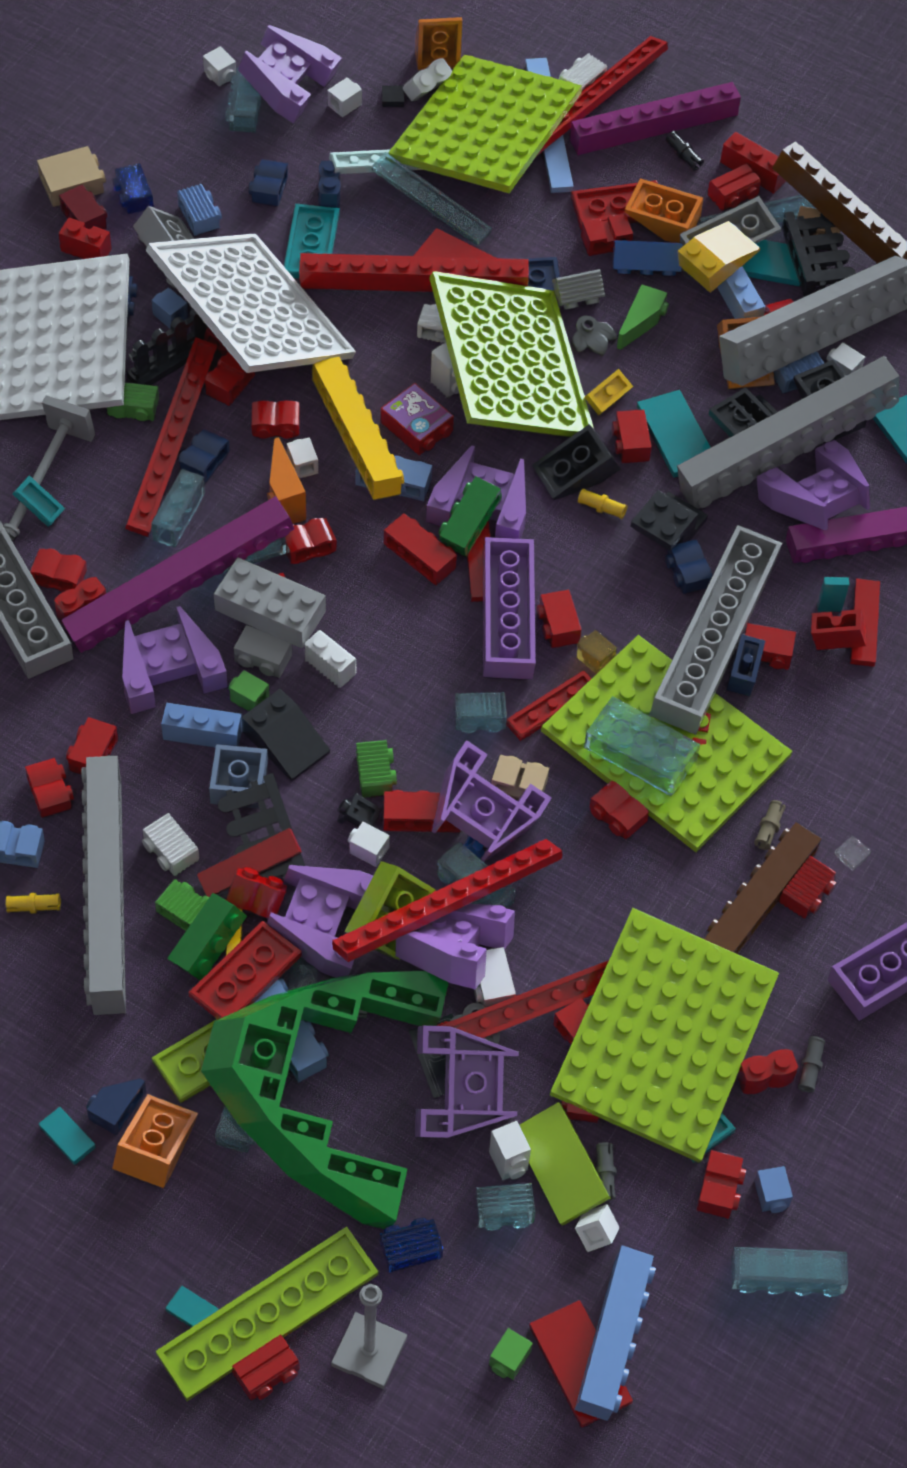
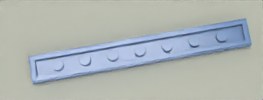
M547 58L525 60L526 71L550 76ZM562 135L543 151L551 193L571 192L574 187Z

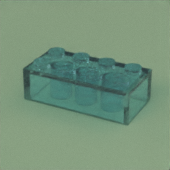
M612 696L587 730L584 748L672 797L696 762L700 744Z

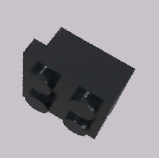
M745 387L710 408L708 415L729 437H732L776 414L777 411L760 394L755 397Z
M657 490L633 518L630 527L671 551L676 544L690 541L707 521L708 515L670 492L664 494Z

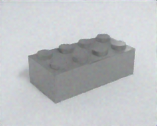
M238 557L214 592V604L216 611L303 649L305 642L310 638L326 612V595Z

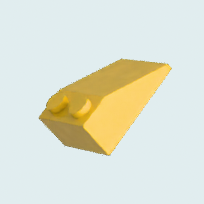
M728 221L693 237L678 250L679 266L711 293L756 255L760 248Z

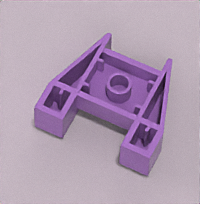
M269 25L261 42V45L267 49L259 58L245 51L238 71L275 112L294 123L304 112L311 96L309 92L298 86V84L307 75L325 87L335 75L342 58L321 44Z
M835 440L815 448L817 473L795 482L777 467L757 476L758 499L773 511L823 530L828 529L829 518L860 504L866 510L870 509L869 484L849 450Z
M471 445L434 486L427 504L426 522L441 526L445 521L448 522L451 517L452 507L457 501L460 502L464 496L463 490L466 484L472 482L475 476L501 488L502 499L490 517L491 520L497 521L495 538L521 539L525 529L526 518L524 459H520L516 472L513 474L474 463L475 446Z
M181 606L177 607V625L134 636L129 620L125 621L122 679L124 694L131 714L156 707L152 686L197 674L204 694L228 687L227 672L219 650Z
M466 740L445 771L432 832L436 833L442 823L447 820L487 847L478 862L482 865L528 831L541 816L551 797L530 783L518 801L489 783L476 774L488 754Z
M289 865L284 883L295 886V893L286 916L282 917L271 913L267 925L301 950V957L320 972L335 978L348 976L354 960L347 962L334 951L332 940L337 939L335 934L345 907L348 906L356 910L373 875L360 870Z
M468 904L418 928V932L412 931L397 938L395 956L449 983L476 989L485 977L487 952L486 948L478 946L480 944L493 948L504 947L505 950L514 936L515 910L506 909L501 905Z
M418 1026L417 1054L446 1055L445 1109H416L415 1137L448 1138L517 1116V1111H503L504 1057L519 1056V1052L451 1026Z

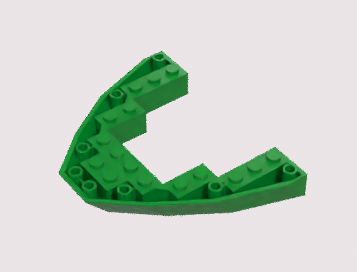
M426 971L371 972L336 977L271 995L214 1021L201 1072L237 1124L288 1177L362 1224L390 1231L397 1219L407 1168L329 1148L327 1144L333 1121L279 1106L301 1020L351 1033L357 1022L359 1010L418 1026H437L441 1018L448 982Z

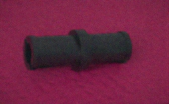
M676 131L671 132L670 134L675 140L668 135L666 142L677 152L676 155L680 159L685 160L693 171L698 170L699 168L696 166V163L701 167L704 160L693 151V146L690 143H686Z

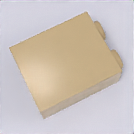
M88 146L37 160L40 179L53 207L60 205V194L82 184L88 192L91 191L94 195L104 193L103 183H106L103 170L98 169V159L95 154H91Z

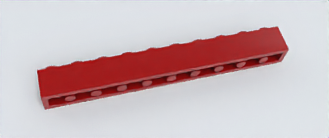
M300 253V286L304 289L433 292L429 278L433 271L528 286L529 259Z

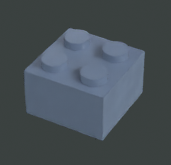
M216 744L209 787L210 803L218 804L222 797L227 796V790L232 789L234 794L251 788V782L257 780L258 785L265 783L263 776L267 775V749ZM256 803L247 807L259 808V805Z

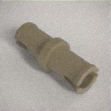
M772 800L766 816L760 821L759 825L761 828L754 841L755 846L759 844V849L768 850L774 834L780 829L781 825L779 822L786 808L784 804L781 806V801Z

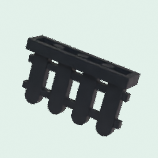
M785 212L781 228L803 296L812 294L814 286H819V289H823L828 284L837 283L856 274L853 268L843 267V264L849 261V252L837 249V247L842 246L844 236L838 232L832 233L831 228L836 226L822 213L820 217L804 219V216H798V220H796L794 212ZM817 229H825V234L812 236L809 234L816 232ZM830 248V251L815 253V250ZM836 266L835 269L821 270L820 267Z
M193 308L189 313L188 319L183 320L181 317H177L171 322V329L164 332L163 329L159 328L153 332L150 342L145 343L143 340H138L133 345V352L129 354V357L134 361V367L126 371L127 378L132 383L153 385L186 364L195 337L203 340L208 328ZM190 327L191 333L187 334L186 329ZM172 339V344L168 346L167 340ZM153 349V356L149 357V351Z
M273 773L263 776L265 783L258 785L256 780L251 782V788L233 794L232 789L227 790V796L222 797L218 802L221 812H233L235 817L234 821L228 823L226 827L227 833L231 837L241 836L243 845L236 848L235 855L278 834L275 833L273 824L279 823L282 831L288 828L292 829ZM271 798L273 807L267 809L264 800ZM258 803L260 812L241 817L239 809ZM267 828L269 836L252 842L249 841L247 833ZM301 853L258 875L266 878L269 876H283L285 879L289 865L305 866Z

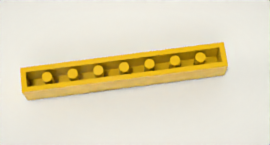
M340 357L324 359L314 363L312 366V381L373 500L400 495L401 484H404L403 472L401 469L398 470L394 455L388 451L387 441L382 439L378 424H374L370 409H366L362 394L357 392L356 383L354 380H351L348 367L343 365Z

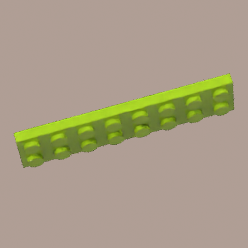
M345 1227L156 1350V1355L186 1401H189L231 1373L232 1365L280 1334L284 1338L376 1277L378 1270L348 1227Z

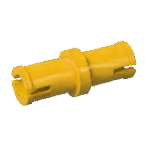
M583 488L578 497V503L595 508L601 514L605 512L623 519L627 511L626 504L611 500L605 494L601 496Z
M30 893L29 896H6L7 913L30 911L33 914L42 910H60V894L37 895L36 893Z

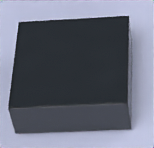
M382 86V107H404V86Z

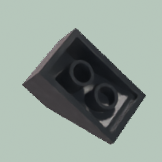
M831 360L797 374L793 379L801 398L804 399L845 377L837 363ZM867 420L858 423L849 431H843L832 440L865 428Z
M590 424L532 464L554 500L581 491L583 488L586 489L600 484L621 470L599 434Z
M278 689L242 716V732L258 748L267 749L268 758L291 781L295 780L330 753L326 743L297 704L281 689Z

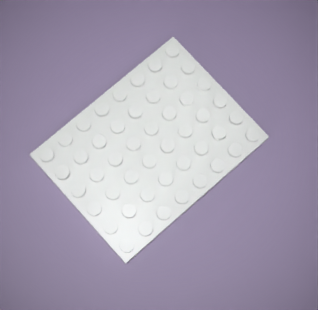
M256 234L148 244L146 252L246 373L309 365L334 357H340L341 360L353 359L356 353L353 347Z
M128 254L0 270V420L46 415L42 405L46 395L86 409L124 405L130 260Z

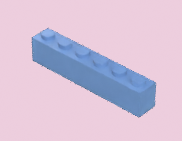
M623 1245L619 1249L574 1410L608 1421L612 1412H618L622 1396L618 1395L620 1385L625 1386L629 1374V1369L625 1368L627 1359H632L636 1346L635 1343H632L633 1334L638 1335L643 1318L638 1317L640 1308H645L649 1293L645 1292L646 1284H651L656 1268L651 1266L654 1256Z

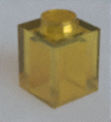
M596 630L589 635H584L577 644V658L596 674L616 656L617 647Z

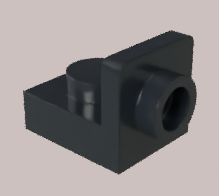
M355 793L349 799L345 798L340 803L337 810L340 813L337 822L342 824L348 820L358 827L362 822H365L374 827L382 808Z

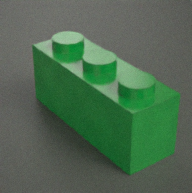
M475 476L472 482L466 484L463 490L464 496L460 502L457 501L454 504L448 522H443L439 529L441 543L451 547L455 552L467 557L502 499L501 488Z
M212 893L167 959L201 981L210 972L212 966L225 950L236 931L241 927L247 915L235 905Z

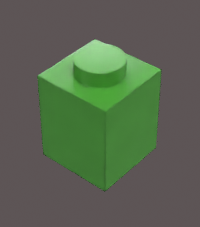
M245 670L239 677H234L229 685L231 702L247 711H250L269 697V684Z
M508 1328L490 1356L489 1365L492 1367V1371L502 1378L509 1377L514 1380L531 1353L533 1343Z

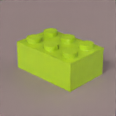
M381 861L344 932L349 933L367 923L433 893L435 889L400 867ZM396 939L375 949L386 956L400 960V958L395 956Z

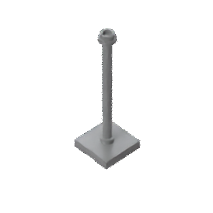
M47 395L43 399L42 405L47 417L48 427L57 430L33 476V479L39 485L66 434L92 442L95 431L89 409ZM21 502L9 524L5 523L3 525L11 540L19 536L20 530L18 526L28 509Z
M368 1284L361 1289L359 1294L360 1301L365 1306L364 1315L355 1312L331 1362V1366L384 1389L407 1340V1334L376 1321V1306L382 1300V1292L378 1286Z

